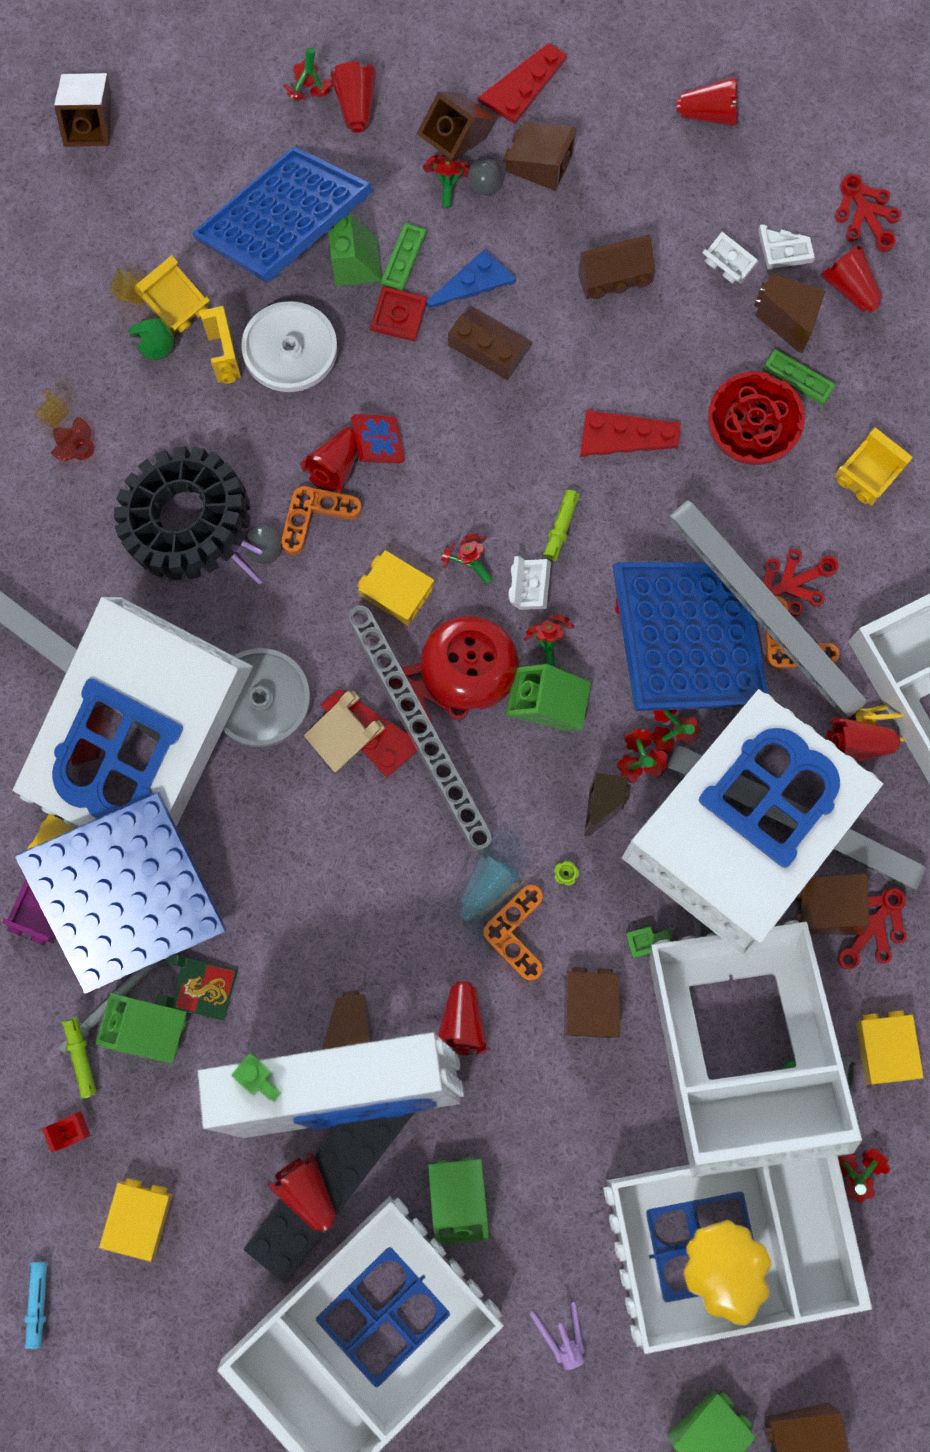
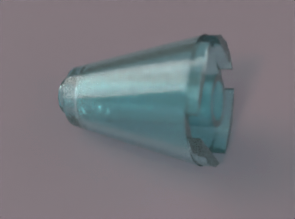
M484 850L480 855L458 904V908L461 910L459 915L470 923L472 920L476 922L481 920L525 881L524 878L517 879L519 873L498 857L495 860L489 856L491 852Z

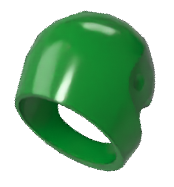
M163 319L145 320L129 328L130 337L141 338V343L138 345L137 350L145 358L154 361L162 360L169 356L173 350L174 335Z

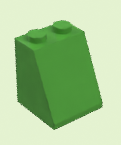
M349 213L345 218L332 226L328 232L335 285L380 282L382 278L377 237Z
M548 664L519 667L510 690L506 716L565 731L582 730L591 682Z
M110 993L96 1044L123 1053L173 1063L179 1051L178 1041L186 1025L185 1016L187 1012Z
M467 1157L458 1162L439 1160L434 1164H428L435 1239L441 1245L489 1240L481 1159L476 1160L473 1157Z
M714 1389L667 1434L677 1452H745L756 1438L750 1431L754 1426L742 1413L737 1416L731 1409L735 1404L724 1392L719 1395Z

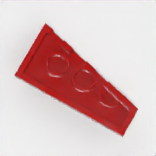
M586 410L580 457L596 454L609 455L610 453L617 452L630 453L639 450L652 451L677 448L681 423Z
M338 689L321 704V707L326 712H329L339 702L345 692ZM359 701L349 707L365 728L373 721L377 722L378 720L385 726V729L366 744L361 751L386 778L418 752L408 733Z

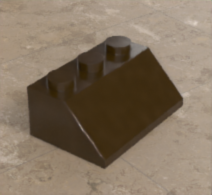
M601 773L595 774L589 790L585 836L593 834L615 817L620 809H624V805L629 800L631 785L626 784L627 777Z

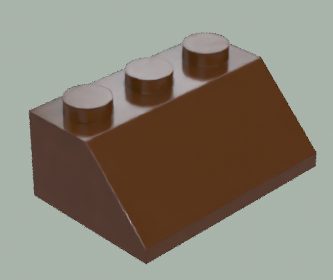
M650 234L581 252L578 276L586 299H600L608 293L615 292L619 294L627 291L628 288L635 286L643 288L653 282L655 265Z
M475 308L461 314L448 333V346L507 381L533 344L530 340Z

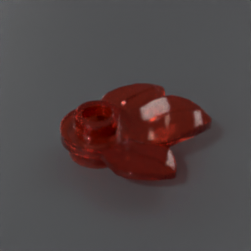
M76 417L72 429H53L54 439L58 445L51 452L55 458L62 461H68L73 458L86 460L94 453V444L90 439L91 428L83 419ZM81 446H86L84 451L79 452Z

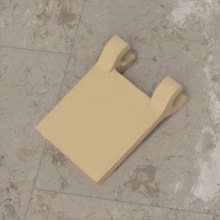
M347 691L340 698L339 702L303 735L335 773L385 729L380 720L377 722L373 721L365 728L351 712L349 707L360 699L355 691Z

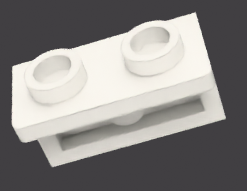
M723 232L720 233L708 250L705 249L702 252L707 257L704 261L713 269H716L718 266L725 271L722 276L732 284L735 280L741 284L759 262Z
M520 556L514 557V564L511 566L512 586L509 589L508 596L510 603L519 610L547 609L551 562L548 559L524 560Z

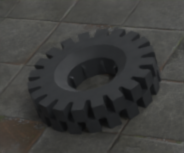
M186 446L174 447V454L171 457L166 450L155 454L156 464L152 465L146 459L138 465L143 472L140 477L131 472L124 481L130 489H120L116 498L122 506L114 507V519L118 523L115 526L116 533L127 552L145 570L148 569L152 574L161 578L165 574L170 580H181L183 573L189 579L201 577L200 569L203 567L208 573L218 569L219 565L216 560L219 557L227 562L235 554L230 547L232 544L241 546L245 538L241 528H249L251 518L246 511L251 509L250 500L239 477L219 455L213 452L208 455L205 449L193 447L190 453ZM182 492L200 494L199 498L203 502V508L200 516L191 526L179 531L162 529L163 525L159 521L160 512L164 504L171 497Z

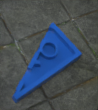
M484 249L428 299L426 305L429 308L446 305V302L459 298L463 300L476 296L481 292L493 291L494 288L502 285H513L516 282V278Z

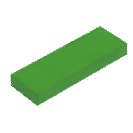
M408 223L404 224L381 280V286L404 291L426 237V229Z
M776 349L762 368L764 372L769 373V375L781 382L784 380L793 389L822 406L836 386L835 383Z

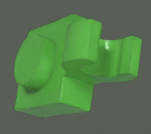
M651 926L626 933L632 959L650 954L651 945L659 940H673L670 929L653 934Z
M251 1053L231 1074L252 1095H255L260 1090L269 1100L275 1102L282 1094L280 1090L268 1081L273 1072Z

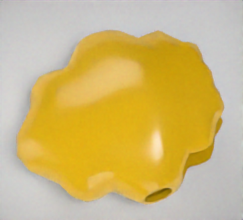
M724 1220L720 1223L697 1229L693 1239L686 1247L689 1261L684 1268L683 1274L689 1291L703 1298L706 1312L713 1317H722L735 1325H747L754 1320L759 1307L768 1299L770 1294L765 1276L772 1264L766 1247L752 1240L748 1228L736 1225L730 1220Z

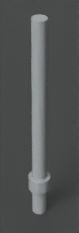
M160 961L135 971L113 994L125 996ZM109 997L83 1023L79 1022L83 1039L90 1034V1030L103 1018ZM67 1040L59 1046V1049L64 1054L68 1052L65 1047Z

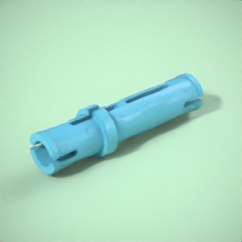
M30 1262L27 1316H24V1322L27 1323L24 1345L26 1349H38L43 1346V1322H46L47 1318L44 1315L48 1262Z

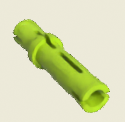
M574 490L565 491L554 527L548 533L549 540L543 553V557H547L548 560H558L563 542L567 540L568 527L580 498V494Z
M74 1017L61 1023L67 1040L65 1045L66 1051L70 1052L80 1098L91 1097V1094L96 1095L97 1090L85 1048L87 1041L82 1037L79 1018Z

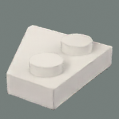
M766 225L759 226L758 232L767 269L813 263L815 256L810 237L800 234L794 235L785 230H781L779 233L768 230Z

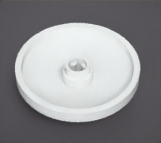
M280 302L265 307L249 321L242 337V354L248 371L259 383L276 391L297 392L318 384L331 371L337 356V339L331 322L318 309L301 302Z

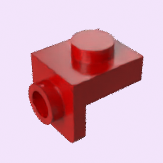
M82 1111L42 1129L46 1143L52 1153L91 1136Z

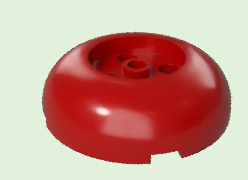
M745 372L729 378L719 386L710 402L707 419L709 432L714 443L726 456L747 465H765L783 458L795 447L804 429L805 413L798 394L784 380L781 382L765 372ZM740 412L743 415V419L738 420L735 413ZM766 426H770L774 429V431L769 430L768 432H765L764 428ZM743 434H750L752 439L744 438Z
M460 616L442 623L429 635L421 653V674L427 688L438 700L460 710L477 708L482 710L502 701L510 693L517 668H519L518 652L508 633L498 624L477 616ZM465 641H473L474 645L468 646L465 644ZM453 654L459 658L455 663L448 660L451 659ZM486 655L487 658H493V660L487 662L483 656ZM477 673V676H467V674Z

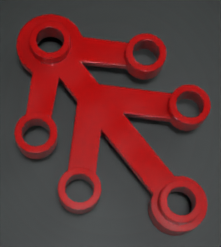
M856 174L844 177L840 183V191L844 196L840 208L836 210L834 215L835 220L839 223H844L848 220L850 215L848 208L852 198L857 205L851 227L847 229L845 234L846 239L850 242H855L859 239L861 234L860 227L864 218L876 238V248L881 252L891 251L896 243V237L892 232L884 231L875 215L885 217L887 222L891 224H896L900 220L901 211L899 209L881 206L888 202L890 198L889 191L863 185L861 177ZM848 185H853L855 189L850 188ZM879 195H884L886 199H881ZM864 196L875 198L877 204L866 201ZM838 213H844L846 217H840ZM890 214H895L897 218H892ZM849 232H855L857 236H851ZM881 242H886L888 246L883 245Z
M791 549L787 553L788 555H786L787 564L780 584L771 587L774 574L780 569V563L776 559H769L766 562V572L762 582L774 596L786 593L809 601L810 605L814 607H819L824 602L823 593L819 591L812 592L798 586L820 576L831 577L839 567L838 561L834 557L825 556L819 561L817 567L793 577L802 554L797 549ZM795 553L798 556V560H792L790 554ZM774 563L777 569H769L768 564ZM823 565H829L831 571H824ZM812 596H819L821 601L819 603L814 602ZM786 601L788 612L793 617L799 616L803 610L802 604L798 601ZM796 605L799 608V612H792L791 606Z
M421 663L406 667L400 665L430 722H432L431 716L427 713L423 698L447 710L453 720L460 721L467 716L468 709L463 710L460 715L454 714V708L438 700L427 688L424 680L414 681L408 678V676L421 673ZM398 679L389 682V686L394 690H398L403 686L402 682ZM403 701L401 704L407 706L406 712H410L409 703L407 701ZM417 722L419 727L426 728L424 724Z
M889 887L881 893V896L868 897V907H881L875 915H869V926L865 934L859 935L850 948L844 949L838 954L837 961L841 968L851 970L859 965V953L874 933L877 951L875 952L876 961L885 964L891 960L892 953L888 949L884 920L889 914L893 927V932H890L891 941L895 944H900L907 938V933L903 929L900 912L905 907L906 896L901 889ZM890 895L896 897L897 902L895 905L889 903L888 898ZM896 931H899L902 934V939L900 941L896 940L894 937ZM881 951L887 953V959L885 961L881 960L879 957V953ZM845 955H849L852 958L850 964L844 962L843 957Z

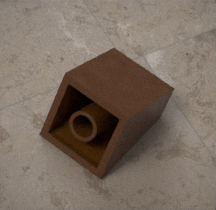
M107 73L61 74L54 107L64 147L110 146L111 90Z
M438 91L416 134L445 156L455 160L483 142L497 118L462 93Z
M524 122L521 129L515 131L512 148H508L504 155L503 162L506 163L505 172L557 191L574 154L577 128L565 125Z
M770 274L768 282H762L754 306L758 307L755 316L797 352L803 353L812 334L826 291Z
M867 874L810 878L796 897V901H800L801 911H796V920L799 923L807 922L810 934L864 935L869 926Z
M572 967V972H566L563 1036L620 1037L619 974H613V969H597V973H587V968Z
M358 990L342 992L343 997L336 999L322 1050L373 1042L367 1001L364 994H360Z
M829 1402L766 1416L768 1425L764 1426V1433L767 1442L772 1443L774 1452H850L841 1413Z

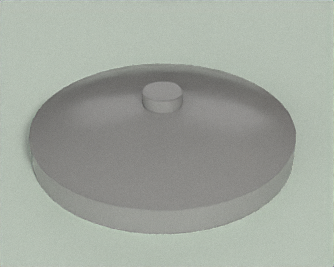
M255 648L234 655V657L252 665L253 668L222 731L232 740L250 747H269L284 742L299 730L309 712L310 688L304 672L289 656L272 649Z

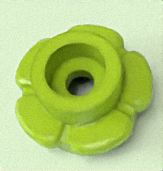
M564 861L562 864L558 863L555 866V880L559 884L570 886L575 883V879L579 876V870L574 866L573 862ZM565 871L569 873L567 876L564 875Z

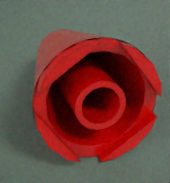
M357 61L336 65L335 71L331 70L330 72L331 80L346 127L354 133H361L365 131L370 122L376 69L369 63H366V67L360 66Z
M731 77L681 93V98L676 99L677 113H681V118L736 126L738 123L737 78Z
M860 244L838 259L831 268L828 267L820 274L826 282L861 312L864 313L867 310L871 313L882 305L879 302L883 298Z
M344 427L307 455L302 461L303 472L308 471L311 475L309 480L318 488L331 492L337 490V493H340L344 488L358 455L353 427Z
M833 718L829 723L833 724L832 729L826 732V740L833 742L837 749L845 755L854 758L857 763L893 754L900 746V737L894 729L844 718Z
M458 981L456 985L451 987L437 1035L456 1054L462 1056H469V1051L476 1050V1055L486 1053L487 1041L477 988L467 981Z
M306 1153L305 1155L308 1159L301 1161L300 1157L293 1160L274 1175L277 1180L274 1183L269 1180L267 1186L314 1231L320 1229L321 1232H324L335 1223L333 1219L336 1217V1212L314 1155Z

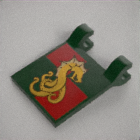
M175 954L169 956L167 964L181 968L173 997L158 994L155 1004L224 1021L237 970Z

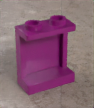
M26 879L8 919H3L2 924L9 926L8 932L18 936H22L23 932L32 935L30 940L45 946L46 942L54 944L56 936Z

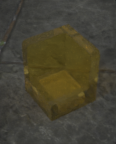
M117 268L110 291L116 299L142 306L144 300L135 291V287L144 277Z
M45 388L42 393L46 400L34 414L55 430L70 412L61 399Z

